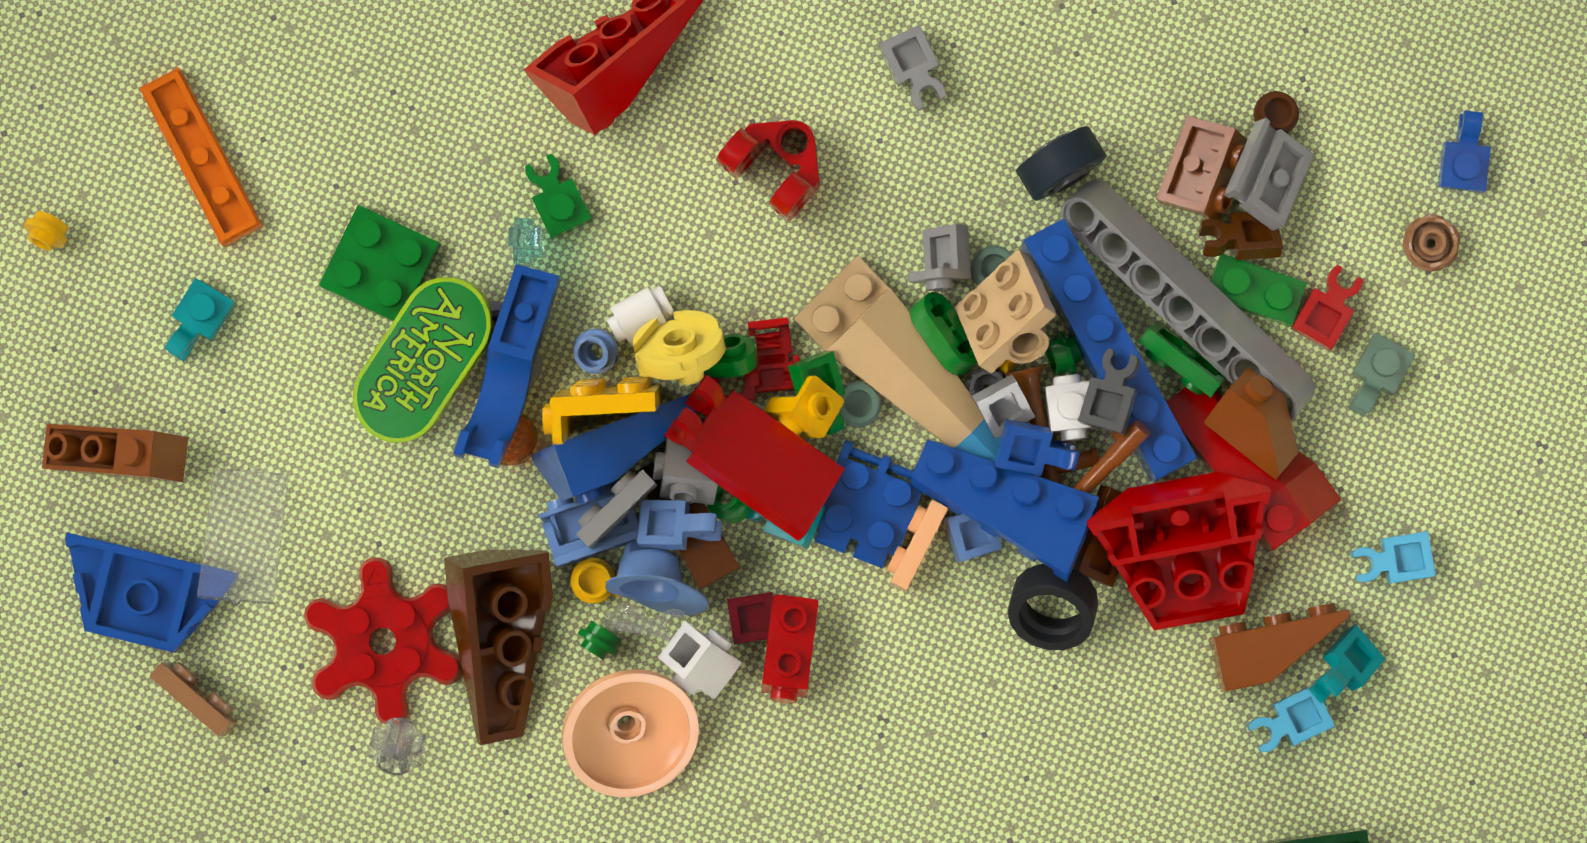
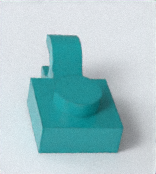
M195 278L171 315L182 325L173 333L164 349L184 362L200 335L210 341L214 340L236 303Z
M1356 624L1346 629L1324 654L1323 658L1331 668L1311 685L1309 691L1320 703H1323L1331 693L1334 697L1338 696L1346 686L1351 691H1354L1364 686L1386 658Z

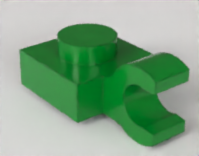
M822 351L788 366L796 396L808 376L819 377L840 396L846 394L834 351ZM840 411L830 426L827 435L844 429V420Z

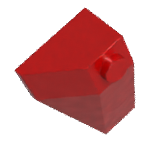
M633 0L631 10L609 18L607 14L594 21L597 29L575 41L571 35L559 40L524 68V71L570 123L596 135L601 130L608 128L615 118L630 106L703 0Z
M1187 387L1167 400L1166 403L1191 448L1209 473L1222 472L1270 487L1269 504H1266L1262 521L1263 532L1261 539L1258 540L1266 552L1273 551L1341 501V498L1315 462L1301 452L1295 456L1275 480L1203 423L1223 396L1216 392L1210 398L1205 393L1198 395Z

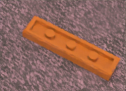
M178 67L140 87L139 89L221 246L226 247L264 227L182 70Z

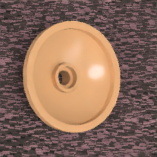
M632 669L618 671L591 683L573 701L563 722L562 748L570 769L587 787L608 796H640L667 785L687 766L698 742V717L687 693L669 677L649 670ZM626 715L631 716V719L628 722L618 723V720L621 717Z

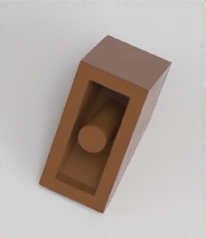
M1249 367L1229 387L1203 422L1275 480L1299 453L1285 395L1273 387L1266 378L1259 376Z

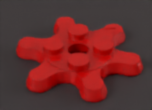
M372 557L363 562L359 569L361 593L354 603L348 606H340L328 599L319 598L310 602L305 608L304 618L308 627L328 635L335 647V653L331 662L314 674L312 688L320 698L334 700L350 687H365L374 696L377 719L386 726H397L403 723L409 714L406 693L409 685L414 680L428 677L439 684L449 685L457 682L463 675L460 657L454 652L440 648L435 643L433 637V628L436 622L450 613L447 585L441 583L433 584L416 597H404L394 588L391 565L380 557ZM380 628L391 630L396 638L394 649L385 655L377 654L370 645L373 633Z

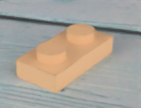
M931 500L927 509L920 505L918 506L907 530L915 533L907 549L900 546L897 547L886 569L894 574L890 584L904 591L908 589L948 510L947 507L934 500Z

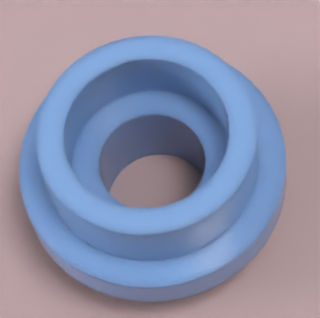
M590 329L580 334L576 339L573 348L574 358L579 367L590 374H602L615 365L618 359V346L613 336L607 331ZM593 343H597L602 347V358H597L593 355L591 350Z

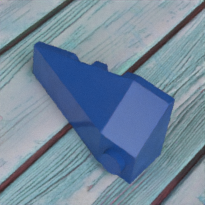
M688 394L661 404L656 411L640 412L570 438L563 444L547 447L532 454L531 458L561 502L576 497L577 503L580 505L603 496L604 493L601 486L616 481L667 438L664 436L665 432L685 407L695 414L697 411L685 404L690 395Z

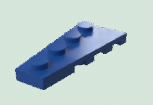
M927 439L911 476V485L956 514H965L979 523L980 529L995 538L997 535L1016 546L1018 552L1033 562L1037 559L1053 569V574L1065 582H1068L1089 531L1087 520L1096 514L1099 506L1098 496L1032 474L998 468L994 461Z

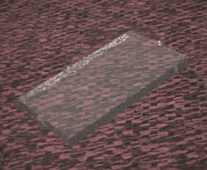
M253 466L248 467L247 470L214 467L197 592L198 598L231 601L234 606L239 605L240 602L274 605L289 474L256 471Z

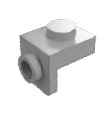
M952 224L922 230L925 270L908 273L909 283L926 284V291H948L953 289V282L971 279L968 225Z

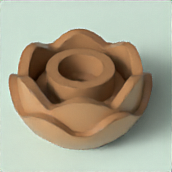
M1426 215L1414 220L1407 227L1403 239V249L1407 259L1417 268L1424 271H1438L1451 265L1457 258L1460 235L1456 227L1440 215ZM1428 240L1434 241L1435 245L1433 248L1427 246Z

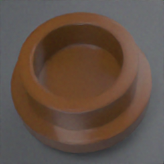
M1273 91L1264 94L1257 101L1253 110L1254 122L1267 118L1271 121L1269 124L1275 130L1282 129L1288 134L1298 122L1299 109L1291 96L1284 92Z

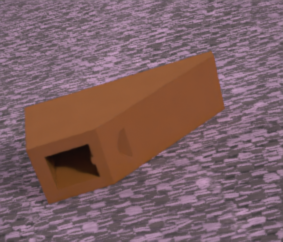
M47 424L42 469L183 482L188 437L148 430Z
M1335 603L1308 608V618L1294 621L1291 619L1290 612L1263 617L1265 627L1247 630L1245 621L1218 627L1220 636L1209 638L1220 692L1273 681L1349 618V609L1336 611Z

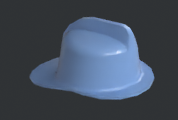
M637 541L627 543L624 555L620 560L617 577L611 578L605 585V589L610 593L627 597L661 613L691 616L700 614L707 609L708 600L701 592L683 583L680 564L673 553L659 549H641Z

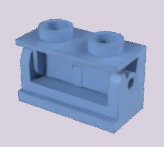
M616 481L601 486L604 493L603 496L578 505L577 501L574 502L573 497L562 502L558 498L546 503L548 511L539 514V517L543 520V528L558 568L617 549L631 541H637L639 519L635 508L592 549L576 535L582 528L578 520L593 505L598 503L603 508L616 496L611 491Z

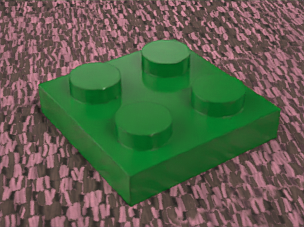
M357 205L318 286L388 320L394 321L410 295L422 285L441 244Z

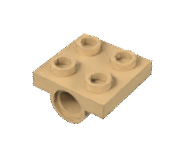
M1020 249L1016 250L1007 260L1001 263L995 271L955 306L979 366L989 373H993L1007 359L1014 363L1025 364L1040 358L1046 352L1049 345V338L1044 326L1057 315L1031 256Z

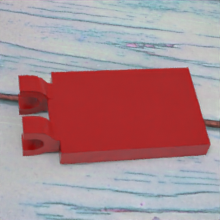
M705 375L698 387L692 390L685 401L687 406L707 416L704 423L702 424L700 418L693 411L685 407L678 418L671 423L664 436L692 452L686 460L689 465L799 542L808 532L845 468L735 390L725 398L720 385L711 377Z

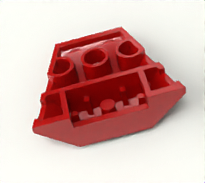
M1222 472L1127 488L1089 518L1087 526L1092 534L1097 536L1107 552L1108 559L1118 569L1128 586L1129 592L1154 631L1243 615L1255 568L1254 557L1256 548L1263 532V516L1266 504H1269L1271 489L1268 486Z

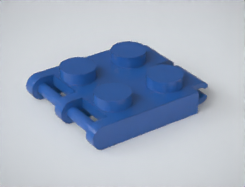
M846 439L836 462L845 470L823 505L826 509L818 525L820 529L815 542L845 553L849 540L857 541L858 545L853 557L882 569L887 555L893 556L897 547H901L922 492L910 483L886 474L888 470L911 480L912 470L892 463V457L883 455L880 458L854 448V442ZM850 455L865 462H868L870 464H873L875 466H878V470L867 467L861 463L852 461L848 459V457Z

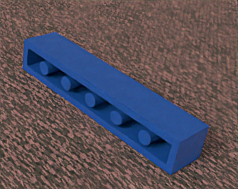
M1063 218L1024 239L1021 248L1023 252L1031 256L1051 303L1070 337H1073L1077 342L1081 357L1092 377L1104 380L1106 372L1103 369L1102 359L1108 348L1116 352L1114 368L1117 370L1127 367L1131 354L1139 358V371L1126 384L1127 387L1134 388L1138 392L1127 428L1135 420H1139L1150 431V435L1134 452L1151 483L1197 459L1065 219Z

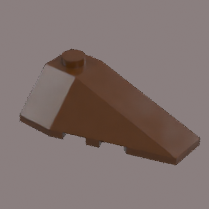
M482 550L445 557L444 565L448 603L477 743L485 745L523 737L534 688V682L531 680L537 653H541L544 638L541 637L546 611L550 612L553 599L549 552L545 550Z

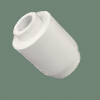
M659 285L652 290L646 287L611 306L610 309L614 315L606 320L618 343L627 339L632 347L634 335L645 323L656 318L659 325L667 323V321L674 319V310Z

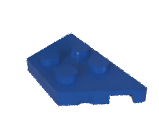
M66 532V547L70 550L75 573L72 575L76 592L80 597V612L84 631L176 653L239 578L237 573Z

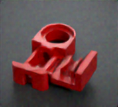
M788 317L748 322L749 337L755 336L758 364L751 372L743 375L745 387L739 394L750 402L757 401L756 394L795 390L788 366L800 361L798 355L793 354V362H789L788 354L792 353ZM779 328L778 332L756 334L755 331ZM712 378L719 384L720 378Z

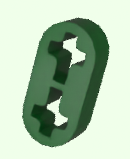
M930 292L911 307L910 317L913 325L940 364L948 372L958 376L963 375L978 364L959 316L946 297L936 292Z

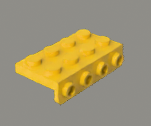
M643 376L625 377L617 386L606 387L605 378L578 380L576 384L570 386V389H562L550 397L549 404L542 407L544 435L552 434L553 445L565 443L573 435V416L656 411L662 403L661 384H651V377Z

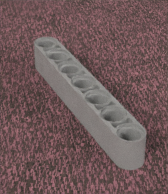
M1091 180L1064 203L1061 209L1062 219H1065L1071 232L1231 384L1249 367L1259 376L1266 378L1273 387L1285 395L1291 421L1297 417L1315 394V385L1310 375L1112 187L1103 181Z

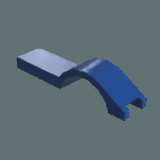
M518 264L515 265L488 346L487 364L481 391L468 424L460 431L453 452L455 457L463 459L465 454H470L488 459L489 466L499 468L524 410L532 378L533 365L561 282L559 275Z

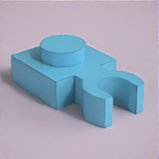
M1428 531L1380 539L1382 552L1379 553L1368 547L1358 548L1350 552L1351 558L1363 556L1371 564L1370 570L1366 574L1354 576L1356 582L1372 581L1383 571H1386L1388 584L1436 576Z
M1311 686L1273 703L1272 706L1277 717L1273 719L1258 717L1247 724L1249 731L1265 726L1270 732L1269 740L1257 747L1259 752H1269L1275 749L1280 743L1281 737L1287 735L1291 746H1295L1335 727L1324 702L1320 703L1309 691Z

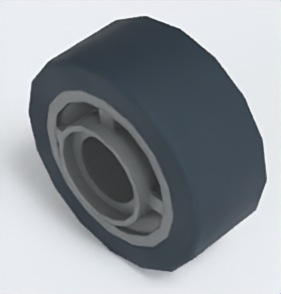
M1083 126L1067 134H1062L1041 146L1031 157L1019 165L1016 173L1032 199L1038 201L1073 186L1085 178L1107 155L1088 126Z

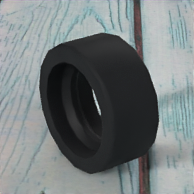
M1041 563L1027 568L1016 578L1007 613L1009 623L1016 634L1032 646L1046 650H1067L1079 646L1090 636L1099 602L1096 588L1087 576L1073 568L1068 582H1065L1053 574V569ZM1039 595H1053L1073 604L1079 614L1066 619H1054L1041 615L1032 609L1027 600Z

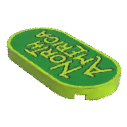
M441 277L423 283L410 295L361 369L354 384L353 406L355 413L363 427L373 436L392 443L408 442L427 434L437 424L487 349L494 331L491 306L488 298L480 288L462 278Z

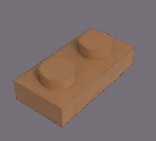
M161 662L149 676L217 736H226L238 723L229 715L233 707L217 693L212 691L207 696L195 685L199 678L182 663L178 662L173 666L170 663Z

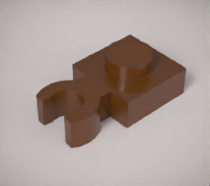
M1248 212L1230 213L1228 224L1218 219H1205L1201 221L1198 231L1199 236H1213L1217 239L1205 241L1203 255L1207 257H1217L1226 250L1234 249L1236 260L1279 258L1283 250L1280 230L1272 231Z

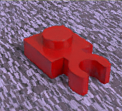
M1339 265L1335 266L1326 277V294L1314 288L1290 328L1328 351L1333 349L1355 311L1344 305V301L1357 294L1363 284V279L1358 276L1350 288L1344 289L1340 287L1337 283V276L1341 272L1342 267Z

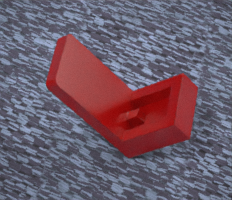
M779 594L773 596L762 679V693H769L770 700L794 704L797 703L798 697L807 698L818 611V601L816 599Z

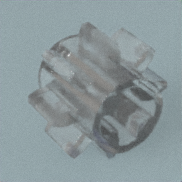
M404 718L390 719L385 723L384 729L374 726L368 757L370 759H377V767L387 774H406L410 770L411 764L421 767L425 752L426 735L418 734V727L410 720Z

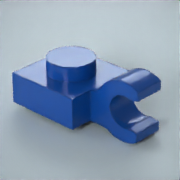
M1464 111V114L1460 113L1457 143L1446 141L1442 146L1438 188L1477 193L1486 192L1491 147L1478 145L1483 120L1482 112Z
M1006 419L994 462L998 468L1041 476L1044 464L1076 470L1080 452L1075 451L1076 445L1074 443L1061 440L1051 441L1053 433L1050 428Z

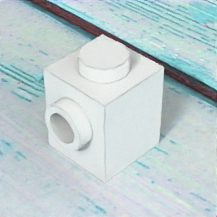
M1079 374L1054 377V385L1046 386L1044 389L1048 428L1051 429L1053 435H1060L1061 441L1087 439V431L1096 429L1081 424L1078 421L1090 382H1081Z
M686 621L658 656L664 664L676 673L672 680L693 696L698 690H701L713 699L718 696L742 664L740 660L728 651L733 644L712 628L705 634Z

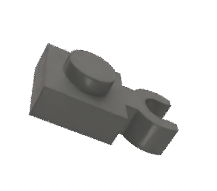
M1108 348L1102 359L1103 369L1106 372L1105 378L1101 380L1091 377L1078 421L1087 426L1125 436L1138 393L1136 389L1127 387L1126 384L1127 381L1134 378L1138 373L1140 361L1136 355L1131 354L1127 367L1117 370L1114 368L1116 352Z

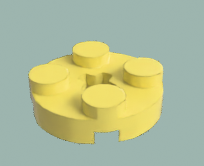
M682 310L673 312L674 320L667 321V323L662 325L658 324L657 318L645 323L636 332L632 340L638 372L643 377L678 380L683 385L695 384L704 378V371L713 367L726 350L722 329L719 328L718 321L708 313Z

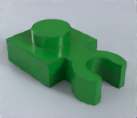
M549 154L546 156L551 165L548 175L543 177L537 176L530 164L525 166V172L529 181L533 185L540 187L543 191L532 197V200L551 239L554 240L593 220L573 179L571 178L560 184L558 180L561 173L560 165L555 156Z

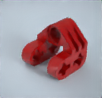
M796 120L749 124L745 129L740 128L716 157L718 165L732 177L738 179L765 147L770 144L772 152L793 170L799 169L797 173L793 172L769 201L771 209L787 222H790L820 187L817 148L812 130L807 124ZM800 132L807 137L808 143L804 151L799 154H790L783 149V140L789 133Z

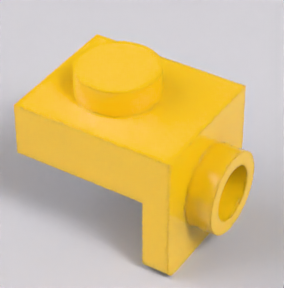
M808 376L797 396L771 397L764 412L801 438H824L842 408L844 399L819 377Z

